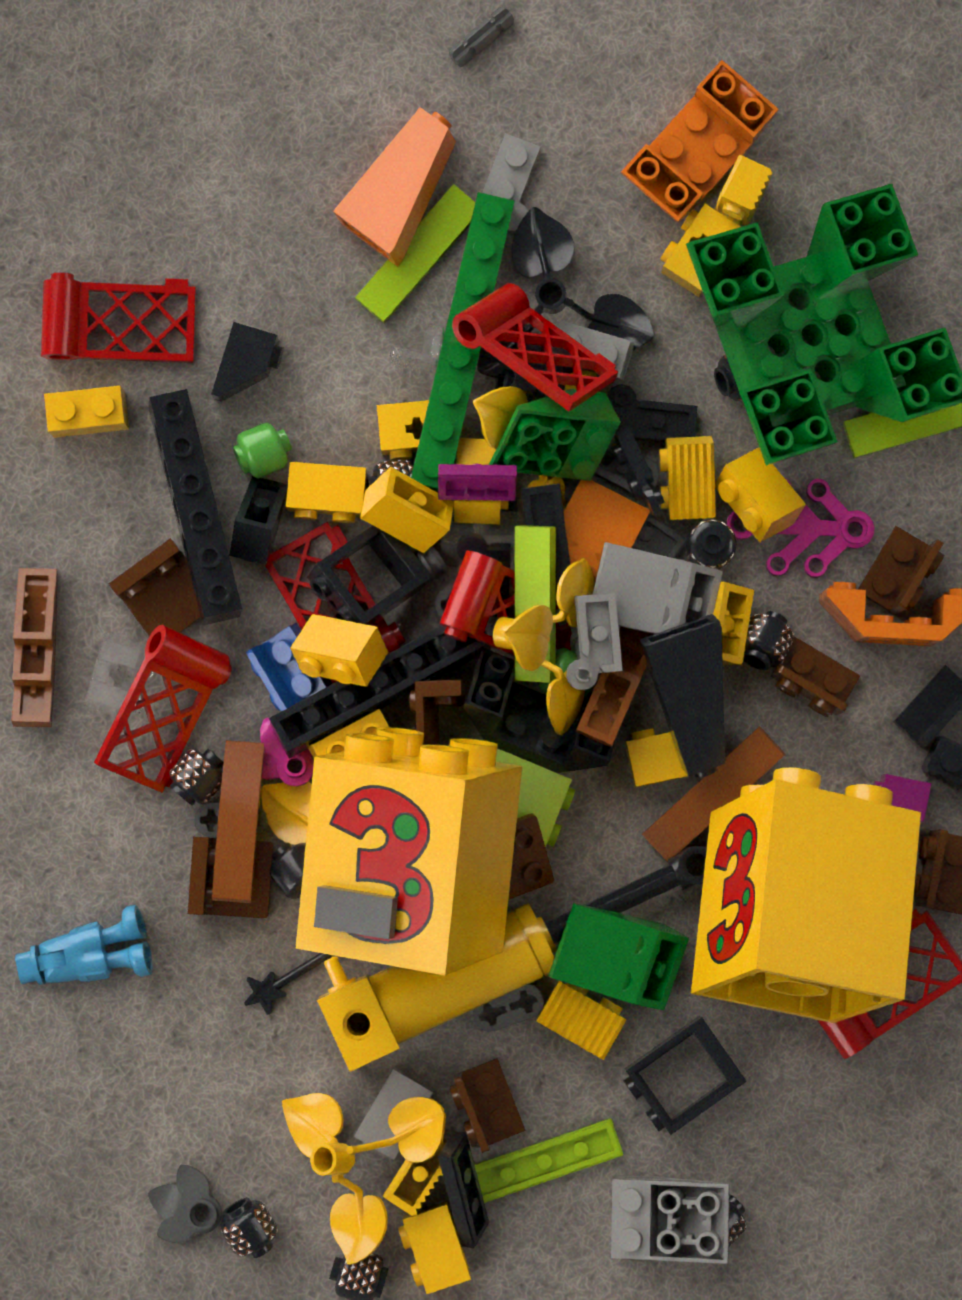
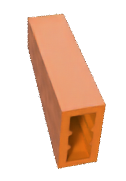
M421 107L333 211L343 226L397 267L405 257L456 143L449 130L452 127L449 121L438 112L434 111L430 115Z

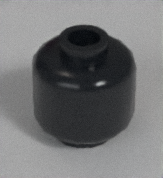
M286 843L279 847L272 855L274 862L270 867V877L290 899L301 898L305 843L293 846L290 843Z

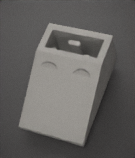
M605 542L593 595L616 593L618 626L654 635L713 614L723 571Z
M620 1175L612 1179L611 1258L728 1264L730 1184L658 1176Z

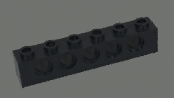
M184 389L149 397L148 409L202 625L238 618L242 612V605L188 391Z
M439 626L387 654L367 687L351 683L342 684L337 681L270 717V725L290 759L325 737L409 695L411 690H415L416 681H434L477 658L482 647L491 650V646L469 636L466 642L451 638L444 634L446 628Z

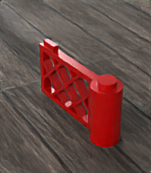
M52 273L51 279L43 281L41 357L51 360L93 359L193 363L196 287L188 286V279L165 278V285L94 283L74 280V275L70 273ZM89 292H104L115 304L98 317L89 307ZM113 293L125 294L120 299H118ZM133 294H144L153 305L137 319L123 303ZM151 294L163 296L157 301ZM171 295L188 296L187 310L177 320L161 306ZM120 308L134 323L117 337L103 321L116 309ZM156 309L171 323L157 338L142 324ZM88 314L95 320L89 327ZM186 318L187 332L179 325ZM99 325L114 340L104 350H87L88 335ZM136 327L152 341L142 352H132L122 342ZM176 328L186 339V354L169 353L160 342ZM117 345H119L123 349V351L111 350L114 349ZM156 346L162 353L150 351Z
M512 283L503 285L454 317L452 322L454 335L463 346L471 349L481 346L569 412L614 382L618 375L614 363L600 353L595 355L532 309L526 293L519 286ZM529 323L538 329L541 334L523 332V326ZM499 342H515L518 349L506 348ZM525 344L543 346L544 352L528 351ZM552 347L563 348L570 355L553 354ZM528 362L546 364L547 371L535 370ZM555 365L573 367L574 374L556 372ZM581 368L593 370L600 376L582 375ZM558 384L576 386L577 392L569 395L558 387Z
M328 522L322 524L270 554L265 565L301 629L307 623L303 615L311 617L312 614L334 618L319 614L323 602L320 598L317 599L314 612L298 608L295 600L299 587L312 590L310 583L301 581L306 561L317 564L323 560L308 556L311 542L326 534L332 544L331 553L348 542L339 525L331 528ZM305 546L303 554L294 552L300 549L301 547ZM286 556L301 559L295 580L280 576L273 563ZM349 558L344 560L343 564L335 566V569L349 573L351 580L348 591L357 602L367 604L369 609L376 605ZM284 583L294 585L291 594ZM355 585L362 597L353 595ZM382 617L370 625L378 628L388 654L400 648L399 645L406 642L395 622L387 625ZM330 679L332 683L337 682V680Z
M466 550L439 623L446 628L444 634L466 642L469 636L515 657L513 650L496 647L493 635L490 636L484 633L489 617L497 614L498 619L508 617L505 609L515 604V595L503 601L499 591L503 579L506 577L511 580L515 592V571L503 566L496 559ZM556 622V650L563 647L571 650L569 639L572 633L568 623L559 627L558 622Z
M159 625L148 638L144 651L145 659L94 763L163 793L166 786L171 788L170 785L173 781L170 779L169 772L178 762L213 689L228 681L232 672V666L228 654L165 625ZM151 671L162 675L166 689L147 696L144 685ZM171 680L180 684L172 686ZM188 688L197 691L198 694L193 705L180 711L175 694ZM169 697L174 714L155 721L150 704ZM144 707L149 724L131 731L127 721L131 712ZM176 721L179 729L176 739L163 745L158 728ZM152 731L157 748L138 755L133 739ZM127 742L132 758L119 764L109 761L108 759L114 747ZM159 756L162 768L156 780L145 776L141 763ZM135 766L136 772L128 768Z
M916 908L912 910L911 931L925 923L934 936L932 948L929 950L909 946V952L930 956L927 976L907 973L906 977L909 980L925 983L923 997L916 1002L902 1000L893 1003L891 1018L877 1026L869 1012L835 1023L817 1020L844 1059L858 1053L873 1040L962 983V959L927 910L922 914ZM937 942L940 944L944 952L936 951ZM935 957L951 960L959 974L948 981L931 978ZM930 984L939 986L928 993ZM898 1005L907 1007L896 1014Z

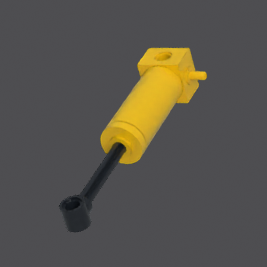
M702 846L686 847L679 854L668 859V866L584 905L622 913L675 887L680 886L683 891L696 884H703L704 872L699 876H692L687 871L686 861L693 854H699L706 859L707 848ZM529 903L514 909V912L513 910L507 912L503 952L447 975L391 966L370 977L369 974H366L358 979L356 977L348 979L338 957L334 956L324 961L325 968L334 986L327 990L328 993L319 996L317 1002L349 1072L400 1049V1044L530 984L542 978L543 975H549L554 961L553 953L557 952L555 943L561 941L571 911L545 923L541 916L536 918ZM354 1013H363L369 1018L370 1026L365 1031H355L349 1025V1017Z

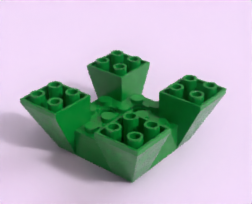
M893 184L824 203L807 256L777 266H773L758 222L686 244L766 466L837 443L838 441L828 415L857 407L899 422H905L962 404V371L946 328L944 327L891 344L868 282L918 256ZM789 300L794 304L795 308L790 305ZM835 326L839 328L841 334L836 330ZM802 336L807 339L808 344L803 341ZM768 345L773 348L775 355L770 352ZM815 371L820 375L821 380L817 378Z

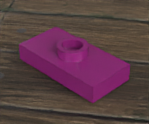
M438 464V500L515 501L517 465Z

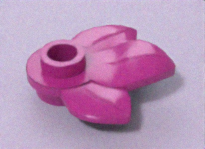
M265 718L260 729V741L265 746L262 779L280 778L285 784L295 787L306 784L313 776L314 761L310 750L307 749L289 759L270 725L269 718ZM293 760H298L303 765L298 773H292L288 770V765Z

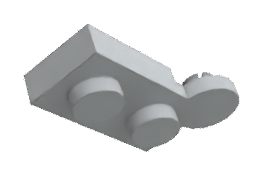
M505 133L482 193L515 201L508 232H516L519 223L528 212L526 207L520 203L541 146Z
M616 593L574 596L580 659L574 660L569 664L566 677L568 683L575 689L586 690L591 688L598 679V673L623 671Z

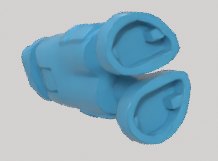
M136 904L126 906L122 911V920L111 927L104 929L98 922L80 927L77 926L70 930L68 934L49 939L39 945H33L28 952L16 954L15 961L20 983L26 984L37 981L39 985H43L45 983H60L74 980L90 982L109 978L113 968L122 967L133 969L134 973L140 977L152 974V954L147 942L137 943L119 951L109 953L105 951L106 945L147 938L144 919L139 907Z

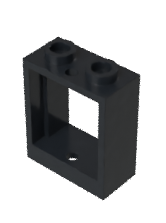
M372 525L318 562L307 578L310 581V587L318 598L324 599L333 610L335 619L372 625L419 592L432 578V575L406 543ZM369 544L400 583L401 587L365 612L333 572L332 568Z
M700 1015L624 1068L629 1077L623 1080L636 1100L644 1096L649 1103L651 1109L645 1113L656 1129L661 1131L663 1128H666L670 1135L747 1082ZM694 1034L726 1080L670 1118L639 1072Z

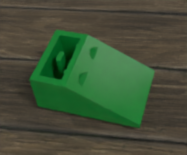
M569 389L565 392L569 395H573L577 392V390ZM597 392L570 412L548 396L518 405L489 465H517V473L591 481L621 421L607 394L603 392Z
M573 903L548 976L625 1002L664 1011L689 937L663 923Z

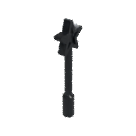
M319 953L275 981L274 972H270L262 982L248 977L246 981L253 990V993L244 1004L248 1006L260 1003L267 1015L272 1014L273 999L286 997L287 995L280 988L334 955Z

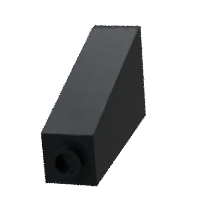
M713 614L639 640L682 769L688 777L695 775L696 778L711 775L717 771V766L725 764L722 627L720 621Z

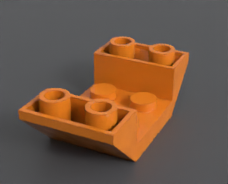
M721 60L697 86L693 98L650 145H644L621 171V174L679 223L692 209H695L730 171L738 156H743L779 109Z
M833 582L832 586H829V588H826L819 594V603L854 642L931 647L945 639L962 623V589L960 588L949 589V592H944L941 597L933 601L932 618L909 617V620H905L904 623H893L894 616L870 615V618L865 619L866 590H856V583Z

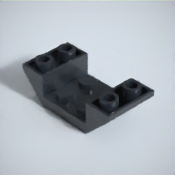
M482 647L463 708L484 741L494 742L498 744V749L556 773L603 767L609 764L615 740L612 747H609L575 732L592 691L583 700L581 710L568 731L563 736L558 735L548 715L546 695L513 682L515 660Z

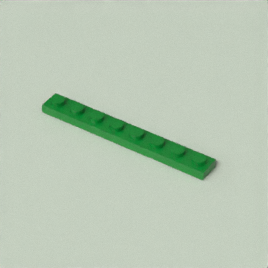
M480 192L477 193L411 475L412 479L437 492L438 464H454L481 349V346L475 349L463 346L454 335L452 322L457 314L494 292L515 202L514 200Z

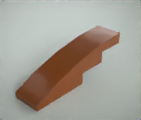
M19 568L13 631L15 643L12 675L14 694L11 722L13 727H52L56 655L57 569Z
M624 627L620 628L619 637L623 671L603 672L600 674L575 732L612 747L647 666L639 640L651 636V634Z
M759 726L725 757V764L717 766L715 773L703 777L645 830L642 835L668 862L669 858L677 855L709 826L712 811L739 798L742 787L756 783L785 756V753Z
M226 740L212 901L251 903L258 840L264 743Z

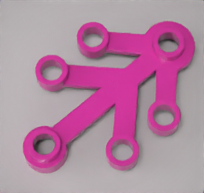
M814 479L806 488L807 497L813 502H821L836 521L820 520L805 505L795 523L777 533L798 536L779 553H773L768 557L766 569L773 576H781L787 572L789 564L819 536H834L835 538L819 555H810L804 562L805 573L812 578H818V576L820 577L826 572L827 565L847 547L853 549L861 548L871 541L874 535L872 519L862 511H848L830 492L829 484L825 480ZM814 484H821L825 488L824 496L815 497L811 492V487ZM733 511L728 516L726 524L734 532L736 540L750 538L753 535L750 531L738 532L734 528V521L739 517ZM857 523L861 526L862 532L860 536L854 537L849 534V524ZM778 557L784 561L785 566L783 570L774 571L771 568L770 563L773 558ZM818 559L821 561L823 567L819 573L810 571V560Z

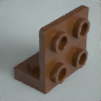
M895 526L857 590H866L867 599L894 615L904 609L909 611L911 607L914 608L925 590L920 585L923 578H928L930 574L933 575L945 555L939 551L944 542L936 539L928 545Z
M171 538L108 583L115 594L123 600L148 636L159 625H165L181 633L201 618L186 557Z
M794 637L783 663L775 668L771 677L777 680L775 685L777 689L793 698L801 694L811 700L808 704L809 708L824 717H828L829 715L832 716L834 714L837 716L845 712L848 707L845 702L859 680L860 675Z
M470 681L415 682V690H411L409 699L411 713H416V729L412 730L424 733L423 745H440L439 705L464 706L471 684Z
M533 813L517 818L508 900L554 882L539 822Z
M942 829L930 830L928 837H922L919 848V859H923L924 864L922 874H915L914 897H917L916 906L962 915V836L949 834L947 830Z
M193 836L187 914L267 918L269 916L270 867L273 861V843L257 841L251 903L212 901L217 838Z
M498 1058L454 1075L455 1084L451 1085L449 1089L457 1110L465 1108L469 1120L464 1122V1128L472 1147L479 1145L482 1153L490 1150L491 1144L526 1131Z

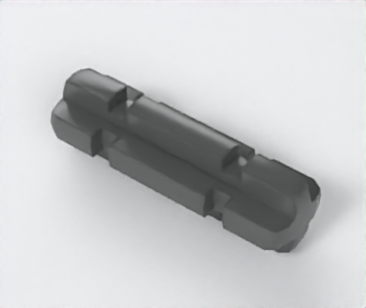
M499 7L491 14L490 20L486 18L464 37L463 43L459 41L449 50L451 59L459 67L465 66L472 60L474 53L478 55L497 39L501 30L505 32L514 24L512 14L505 7Z

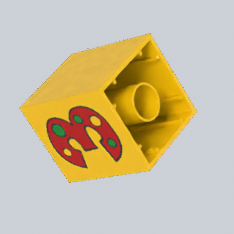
M391 727L377 728V735L346 734L344 751L314 757L296 949L440 975L450 974L503 952L522 766L496 762L498 744L494 742L454 738L450 739V746L423 745V732ZM326 885L398 897L394 938L383 939L314 927L317 887Z
M802 768L776 769L773 772V781L765 785H747L742 787L739 798L712 811L710 814L691 994L830 1023L905 1000L921 812L892 806L893 792L881 786L868 784L850 785L845 788V795L820 789L821 775Z

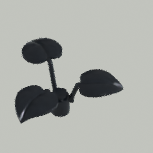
M532 207L518 225L511 251L513 263L522 276L534 278L543 273L544 280L537 285L535 290L538 306L534 310L540 315L543 312L557 314L565 307H569L585 319L592 321L588 326L589 329L634 342L633 351L650 342L654 337L651 322L645 312L630 298L620 294L602 295L597 299L594 306V314H592L567 297L564 285L559 280L551 278L550 271H562L570 264L575 250L573 238L568 229L560 222L551 218L539 208ZM531 324L526 328L523 326V332L531 333L535 329ZM499 342L506 348L518 349L515 342ZM525 344L528 351H543V347L540 345ZM481 347L477 363L478 372L485 376L497 378L507 365Z

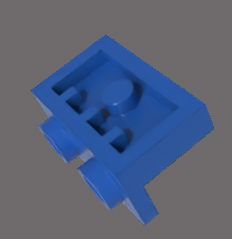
M297 623L289 625L263 644L255 646L246 652L251 661L250 664L253 672L262 679L270 693L272 704L279 711H283L333 684L330 679L322 677L313 678L303 674L299 669L290 648L301 632Z

